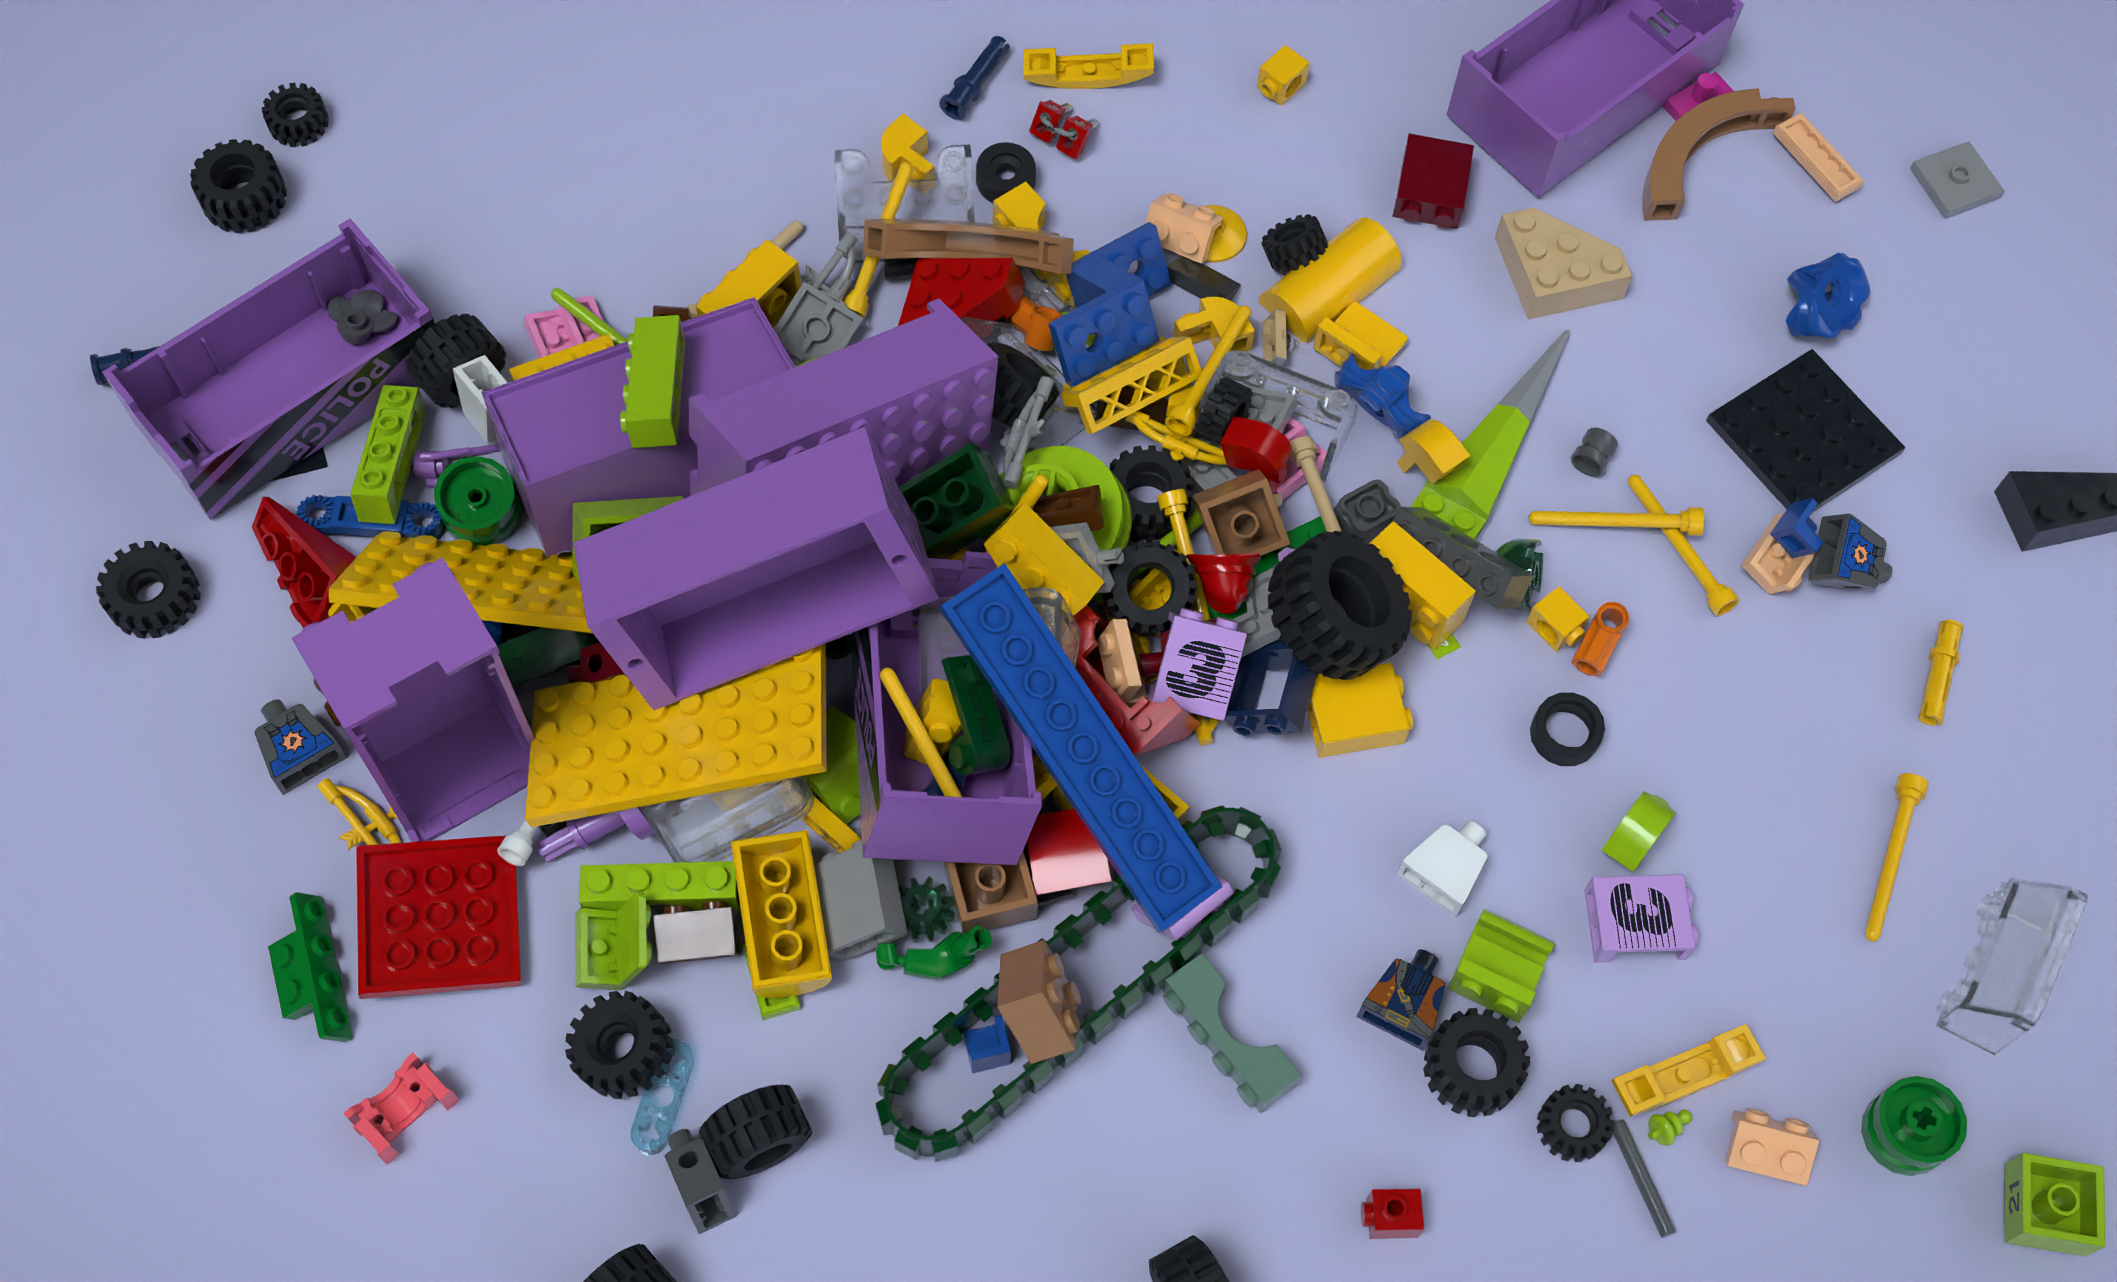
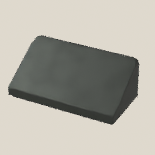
M1181 255L1167 267L1172 284L1200 299L1221 297L1231 301L1241 286L1240 283L1212 268Z

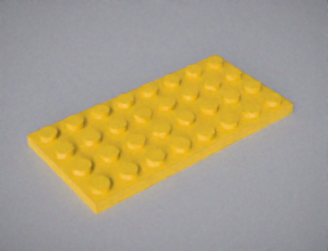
M386 531L376 535L328 588L330 603L380 608L399 598L392 584L411 575L419 566L443 558L481 620L592 633L587 625L581 585L572 573V552H562L547 557L546 553L539 548L517 550L509 549L504 544L474 545L471 541L463 539L448 542L437 540L429 535L408 538L401 537V534L398 532Z
M826 643L656 710L650 707L625 675H618L613 679L595 683L579 681L535 690L532 718V734L535 740L530 745L525 821L531 827L826 772Z

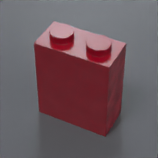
M1409 133L1403 154L1392 217L1401 218L1409 222L1417 221L1433 224L1441 228L1458 229L1464 210L1474 145Z

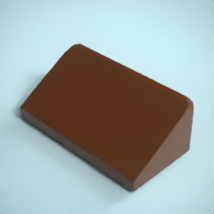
M1099 485L1042 496L1032 508L1049 527L1087 522L1090 531L1103 529L1104 526Z

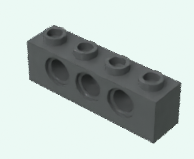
M1399 507L1393 521L1475 589V596L1496 609L1519 608L1534 575L1422 507Z

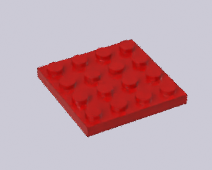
M507 835L356 846L358 995L360 999L521 986L516 865L505 861L497 852V849Z

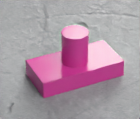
M1717 72L1712 74L1703 73L1698 77L1696 83L1667 99L1663 108L1677 121L1682 115L1698 104L1713 97L1734 92V90Z

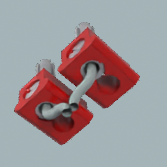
M1052 100L1040 101L1029 132L1047 143H1051L1052 139L1056 138L1057 133H1059L1060 136L1056 148L1071 158L1078 159L1079 155L1083 153L1090 132L1098 128V120L1092 118L1086 121L1079 116L1067 117L1063 128L1060 129L1062 119L1065 115L1071 113L1072 105L1068 104V102L1059 105Z

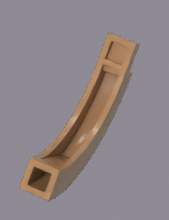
M1759 88L1746 89L1713 97L1682 115L1661 140L1645 178L1642 196L1644 221L1677 220L1685 201L1682 184L1684 165L1699 148L1718 137L1746 130L1775 129V126L1792 117L1796 109L1794 99L1778 97L1761 99Z
M864 219L863 254L884 259L1012 257L1018 266L1059 274H1070L1072 270L1074 238L1059 236V233L976 222L927 219Z

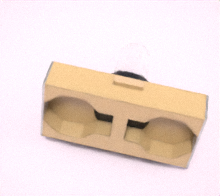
M1275 309L1262 322L1264 371L1274 373L1287 360V351L1298 355H1306L1308 353L1309 346L1306 342L1291 339L1290 335L1286 333L1285 311Z

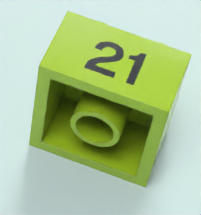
M2021 1153L2005 1163V1243L2084 1257L2106 1247L2104 1166L2028 1153Z

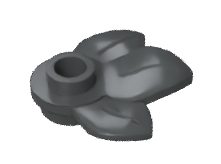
M362 290L356 293L352 300L335 296L330 300L328 306L329 317L337 322L338 333L344 341L351 344H360L367 341L372 332H385L391 329L398 320V314L383 310V297L375 290Z

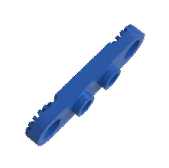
M320 494L318 496L312 495L310 498L306 497L305 501L302 500L300 502L301 505L297 507V516L321 533L375 537L382 532L392 531L400 533L401 537L416 538L422 535L436 537L441 532L444 524L435 505H430L428 502L426 504H423V502L409 503L408 501L401 500L395 524L359 522L350 496L324 497ZM323 508L326 510L323 518L319 517V520L317 518L315 520L309 519L308 514L313 509ZM422 516L433 517V522L430 523L431 525L428 524L426 528L425 526L423 528L421 526L417 527L415 522Z

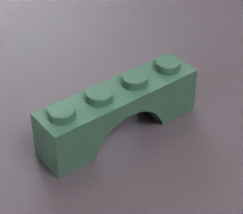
M1201 953L1165 980L1163 988L1165 995H1163V999L1175 1015L1180 1013L1188 1022L1187 1029L1192 1038L1199 1045L1205 1043L1213 1053L1212 1061L1220 1073L1224 1076L1229 1074L1237 1083L1238 1087L1236 1090L1243 1102L1249 1107L1255 1106L1262 1113L1295 1088L1302 1075L1277 1044L1266 1047H1252L1238 1042L1228 1034L1221 1023L1218 1013V1003L1223 996L1226 982L1204 954Z

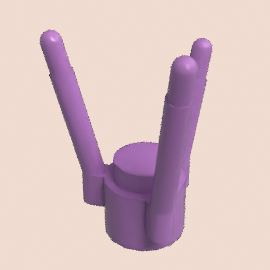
M498 444L445 451L415 452L413 458L414 475L417 480H426L427 488H435L438 477L449 466L448 459L500 451Z

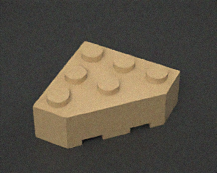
M1536 208L1506 213L1501 216L1495 240L1528 320L1624 298L1632 279V274L1621 248Z

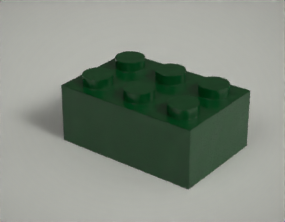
M972 442L898 487L917 519L928 558H947L1001 525L1015 508L990 454Z

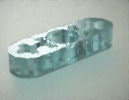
M673 1039L674 1048H668L666 1051L671 1056H674L676 1051H680L682 1059L685 1060L684 1063H676L672 1073L674 1079H679V1082L676 1083L672 1079L667 1078L670 1065L662 1062L660 1068L665 1072L664 1076L666 1077L659 1079L654 1075L649 1080L653 1087L647 1091L644 1089L631 1127V1140L635 1148L644 1155L658 1154L667 1146V1139L671 1135L694 1065V1057L690 1047L684 1041ZM660 1087H668L674 1092L672 1102L665 1107H657L651 1102L653 1092ZM647 1111L658 1116L655 1130L659 1138L651 1139L649 1144H645L643 1137L640 1135L641 1131L647 1132L652 1123L651 1116L645 1115ZM659 1117H667V1118H666L665 1121H663V1120L660 1119Z

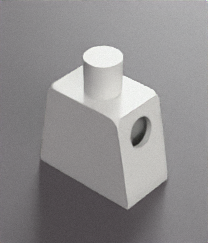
M483 355L453 368V374L465 417L487 444L495 445L498 442L481 392L508 382L489 359Z
M1468 821L1460 832L1444 824L1405 857L1397 875L1456 918L1488 858V854L1478 847L1485 838L1486 832L1473 821Z

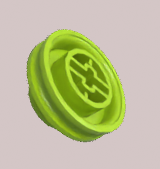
M1070 446L1043 447L1025 454L1022 462L1023 470L1016 488L1005 486L1015 507L1034 478L1040 474L1048 478V486L1040 497L1099 485L1104 526L1103 529L1091 531L1102 550L1124 549L1127 546L1132 523L1130 502L1123 485L1101 460L1087 451ZM1002 471L1001 474H1000V477H1001L1002 481H1003V479H1004V477H1005V474H1004L1003 471ZM998 527L982 536L984 543Z

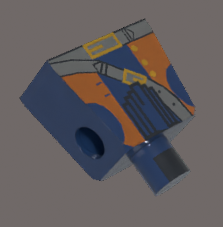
M1422 949L1417 950L1411 964L1396 958L1365 998L1356 1017L1424 1051L1433 1033L1446 984L1443 980L1432 975L1439 961L1434 954Z

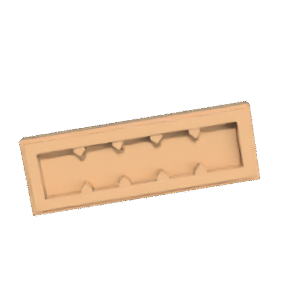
M1802 113L1775 126L1773 134L1835 202L1861 188L1864 180Z

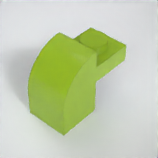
M1644 791L1601 850L1634 872L1677 812L1672 810L1663 798L1657 795H1650Z

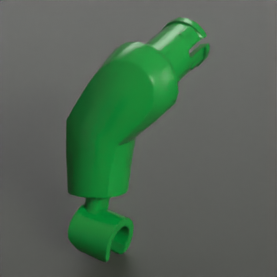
M977 925L965 933L952 932L932 949L907 948L905 956H898L897 944H880L876 950L877 964L882 970H892L900 966L904 967L903 974L938 980L970 965L976 953L990 946L991 935L988 929L983 928L981 930V925Z

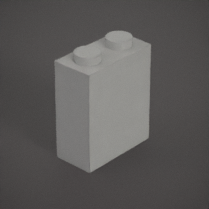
M862 840L853 843L851 849L842 853L825 855L821 858V862L814 864L828 956L848 960L877 948L880 944L889 943L908 935L893 859L863 858Z

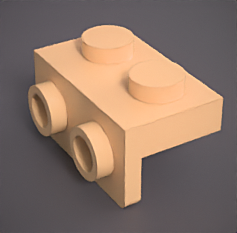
M1167 193L1151 202L1146 223L1150 222L1156 225L1162 248L1202 264L1207 259L1215 229L1222 224L1223 217L1214 214V210L1209 207L1194 206L1184 202V199L1179 195Z
M1784 513L1774 516L1741 564L1768 594L1781 591L1788 592L1796 588L1803 579L1801 575L1807 566L1812 563L1814 553L1792 558L1770 535Z
M1112 619L1097 639L1107 683L1128 706H1133L1143 696L1147 698L1134 639L1130 636L1127 620Z
M1746 1108L1745 1113L1734 1110L1732 1119L1735 1126L1725 1160L1727 1166L1807 1186L1819 1144V1139L1809 1129L1810 1125L1793 1118H1786L1785 1123L1772 1120L1769 1114L1752 1108Z

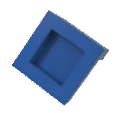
M1814 498L1790 504L1770 533L1792 558L1816 553L1823 544V541L1815 533L1817 525L1809 518L1818 504Z
M1002 1015L994 1017V1025L963 1032L972 1074L1010 1065L1011 1051Z

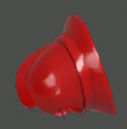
M1260 553L1186 555L1187 559L1195 566V572L1199 574L1203 593L1209 606L1217 612L1224 614L1234 613L1239 609L1241 603L1245 601L1250 590H1252L1255 566L1261 560Z

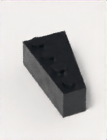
M2009 471L1994 491L2021 552L2117 531V473Z

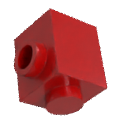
M1372 1189L1366 1198L1367 1202L1361 1203L1362 1226L1369 1227V1239L1418 1238L1424 1230L1421 1189Z

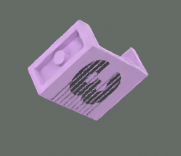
M1181 608L1180 614L1169 612L1168 619L1172 624L1156 684H1150L1147 698L1152 702L1160 703L1172 697L1180 707L1190 713L1224 721L1247 633L1238 629L1239 622L1227 618L1217 617L1216 623L1202 620L1203 613L1191 609Z
M1684 875L1592 877L1584 890L1594 963L1610 962L1614 955L1620 952L1676 951L1678 960H1686L1698 945V929L1696 924H1691L1689 912L1692 909L1693 903L1692 892L1689 887L1685 886Z

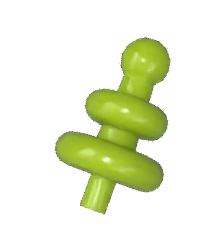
M1685 1109L1679 1111L1678 1115L1673 1112H1666L1663 1116L1659 1114L1652 1115L1648 1121L1650 1131L1648 1137L1651 1140L1655 1139L1663 1146L1673 1144L1675 1136L1682 1134L1683 1124H1689L1692 1121L1691 1112Z

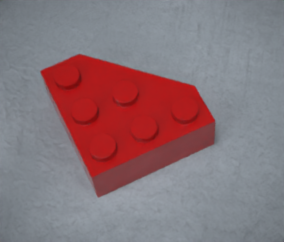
M1012 257L918 258L898 326L930 314L931 312L927 309V303L940 299L981 338L989 332V325L1003 315L1007 319L1018 311L1026 282Z

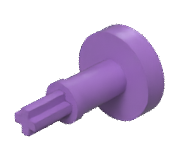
M655 804L568 820L566 821V827L537 842V845L540 849L538 850L540 855L544 856L546 862H550L577 846L582 849L591 846L592 842L624 824L628 826L636 837L644 840L661 831L662 823Z

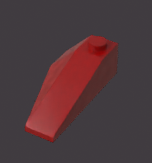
M262 497L252 524V530L267 561H274L280 573L277 582L281 590H288L293 601L289 608L294 618L303 628L309 624L328 619V611L334 604L329 602L328 588L356 557L270 497Z

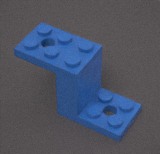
M1147 222L1072 262L1071 273L1066 274L1076 309L1048 323L1065 382L1070 387L1078 385L1160 341L1148 297L1172 284L1157 227ZM1137 261V269L1134 274L1128 272L1130 264ZM1094 333L1096 335L1094 343L1090 347L1085 348L1087 336Z

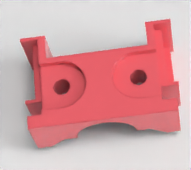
M412 1052L405 1059L402 1066L395 1071V1077L386 1089L372 1098H365L359 1104L350 1107L343 1114L352 1122L354 1130L368 1140L378 1151L377 1155L388 1165L399 1155L390 1145V1142L436 1101H439L448 1111L459 1099L451 1089L448 1090L433 1074V1070L426 1062L423 1064ZM417 1087H420L418 1091L414 1092ZM381 1119H384L381 1124H378Z

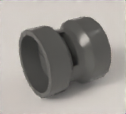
M1590 428L1582 439V445L1577 447L1572 454L1571 463L1581 473L1591 477H1598L1605 470L1608 464L1607 459L1611 458L1617 450L1618 441L1610 432L1604 429Z

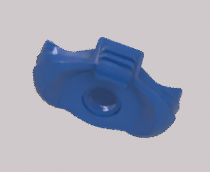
M1838 252L1819 263L1801 267L1789 275L1787 281L1799 296L1798 302L1786 317V324L1790 334L1796 337L1800 335H1817L1824 338H1836L1842 329L1852 330L1862 316L1860 306L1866 301L1871 292L1865 270L1858 259L1849 258L1846 254ZM1830 283L1832 291L1825 293V289Z
M1351 353L1348 359L1342 362L1340 371H1335L1334 383L1338 393L1356 400L1372 417L1388 426L1393 431L1395 439L1399 440L1425 421L1431 419L1429 414L1416 412L1410 407L1408 397L1410 374L1401 366L1394 365L1387 368L1381 366L1379 369L1363 370L1356 363L1354 354Z

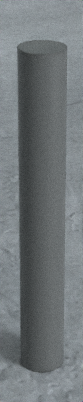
M1624 1119L1614 1122L1612 1133L1661 1238L1676 1233Z

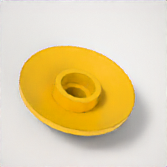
M1205 205L1214 210V214L1223 217L1222 224L1215 229L1205 262L1219 263L1230 260L1242 251L1246 243V226L1241 217L1231 209L1219 205Z

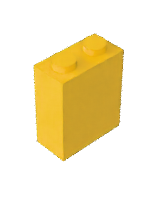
M1392 662L1379 664L1362 676H1357L1350 680L1332 679L1324 677L1323 674H1317L1307 715L1318 758L1405 743L1409 730L1413 728V719L1410 709L1404 708L1401 698L1404 695L1403 681L1399 674L1395 675Z

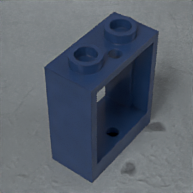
M1280 638L1240 659L1224 718L1233 727V731L1239 735L1247 737L1258 733L1283 735L1285 732L1302 731L1317 673L1306 668L1307 663L1304 661H1298L1292 655V649L1288 644L1284 646ZM1290 668L1279 708L1255 710L1265 671Z

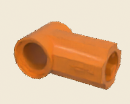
M1022 294L1018 311L1007 319L1004 317V320L1025 334L1024 342L1028 346L1037 350L1050 351L1054 349V342L1048 323L1060 318L1062 314L1055 309L1038 306Z
M1613 601L1606 602L1598 608L1571 661L1578 671L1588 676H1601L1629 622V613L1623 605ZM1602 619L1611 620L1616 625V628L1607 627Z

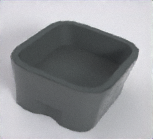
M1376 479L1344 495L1333 510L1342 532H1348L1349 536L1351 534L1358 535L1364 538V543L1369 544L1393 522L1401 505L1396 498L1390 495L1386 484Z

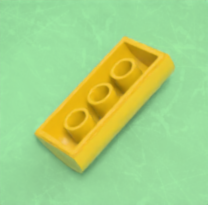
M1367 217L1356 219L1327 242L1328 248H1325L1323 255H1318V260H1310V265L1306 267L1300 265L1298 270H1291L1260 295L1258 303L1268 312L1272 313L1275 309L1286 312V328L1305 345L1315 338L1317 327L1325 317L1335 322L1352 302H1361L1401 270L1402 257L1395 240L1382 225Z
M808 830L731 841L753 993L765 998H783L813 992L828 985L832 980Z

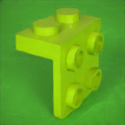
M636 892L618 911L579 908L575 913L577 988L622 990L649 965L652 948L650 942H647L646 928L650 923L651 909L649 905H646L645 893Z

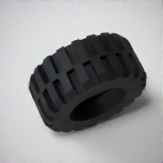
M1341 531L1319 533L1288 554L1276 565L1268 586V591L1271 593L1267 599L1268 609L1273 611L1271 621L1274 628L1278 627L1281 633L1279 638L1284 646L1288 644L1293 651L1292 655L1298 661L1307 663L1306 668L1315 673L1323 672L1324 677L1332 679L1350 680L1357 676L1360 677L1398 653L1403 647V643L1407 640L1410 631L1409 625L1412 620V611L1408 610L1410 604L1408 592L1403 590L1402 585L1404 582L1400 574L1396 575L1392 569L1393 564L1388 557L1383 558L1379 554L1380 549L1373 544L1364 543V538L1358 535L1351 534L1349 536L1348 532ZM1332 594H1333V595L1337 598V600L1341 603V605L1343 606V608H1344V610H1345L1347 616H1346V615L1342 612V610L1339 608V606H1338L1337 603L1335 602V600H1334Z

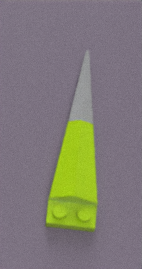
M1569 329L1560 335L1461 443L1470 454V457L1457 469L1432 485L1428 480L1411 507L1426 509L1476 540L1484 528L1566 343Z

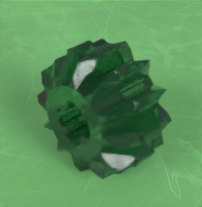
M930 876L925 880L924 885H919L918 880L913 877L910 880L911 889L899 885L907 934L912 931V941L915 943L920 940L921 934H926L928 942L932 943L934 941V930L945 935L948 932L945 922L954 921L955 913L950 909L954 906V898L952 896H945L947 888L944 883L933 888V879ZM922 905L928 906V909H925L923 914L916 913V911L921 909Z

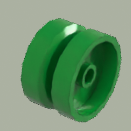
M480 456L462 458L449 465L438 477L434 489L435 506L444 525L454 539L469 540L474 545L488 546L507 540L517 529L522 515L519 494L506 468L493 459Z
M1920 1076L1898 1080L1873 1099L1862 1116L1861 1134L1869 1153L1877 1163L1891 1172L1907 1176L1925 1174L1960 1150L1967 1133L1965 1112L1961 1102L1953 1092L1934 1079Z

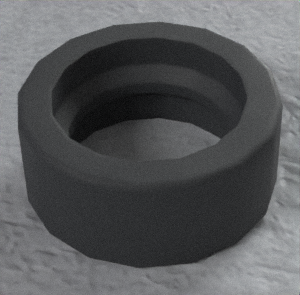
M1560 692L1548 697L1538 707L1530 726L1531 742L1536 751L1548 762L1559 766H1576L1588 761L1601 744L1605 732L1604 717L1597 705L1587 697L1574 692ZM1555 712H1568L1576 715L1585 723L1589 730L1587 741L1579 747H1567L1557 743L1546 730L1547 719Z

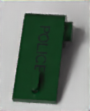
M538 627L501 643L497 647L500 652L498 655L514 688L580 659L582 648L600 642L593 633Z
M971 655L948 657L941 660L964 733L952 742L949 751L951 765L958 774L963 776L1004 769L1010 760L1011 751L991 685Z

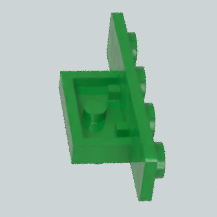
M295 892L289 896L296 931L268 946L282 1018L295 1020L313 1010L320 1039L347 1042L353 1038L350 1017L346 1008L342 980L338 971L334 944L331 939L326 916L327 911L323 899L320 896Z

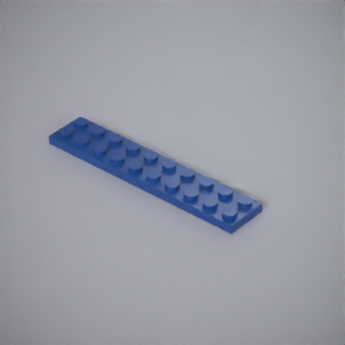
M1005 563L938 607L1157 932L1166 930L1222 888V885Z

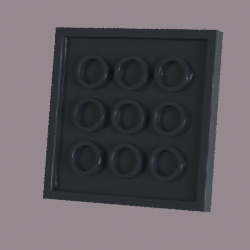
M1813 349L1710 413L1706 419V422L1786 510L1792 503L1814 498L1818 504L1812 511L1813 513L1901 455L1906 448Z

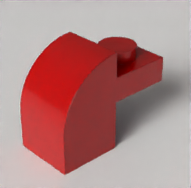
M1233 417L1220 442L1227 467L1250 471L1259 469L1267 478L1272 494H1275L1279 484L1283 483L1287 476L1286 462L1293 449L1290 442L1281 432L1266 423Z

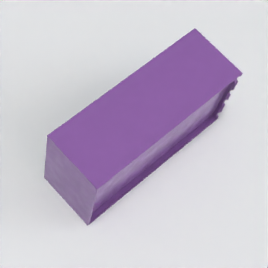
M755 297L681 322L685 337V354L677 445L632 448L629 434L622 432L620 413L621 411H626L623 399V385L629 384L626 375V359L632 357L628 341L481 392L504 463L547 557L572 548L573 503L674 496L687 498L690 496V471L698 470L697 444L689 436L690 397L703 393L709 401H713L795 368L794 363Z
M866 427L573 543L588 628L653 710L939 599L917 519L910 510L905 497L884 463Z

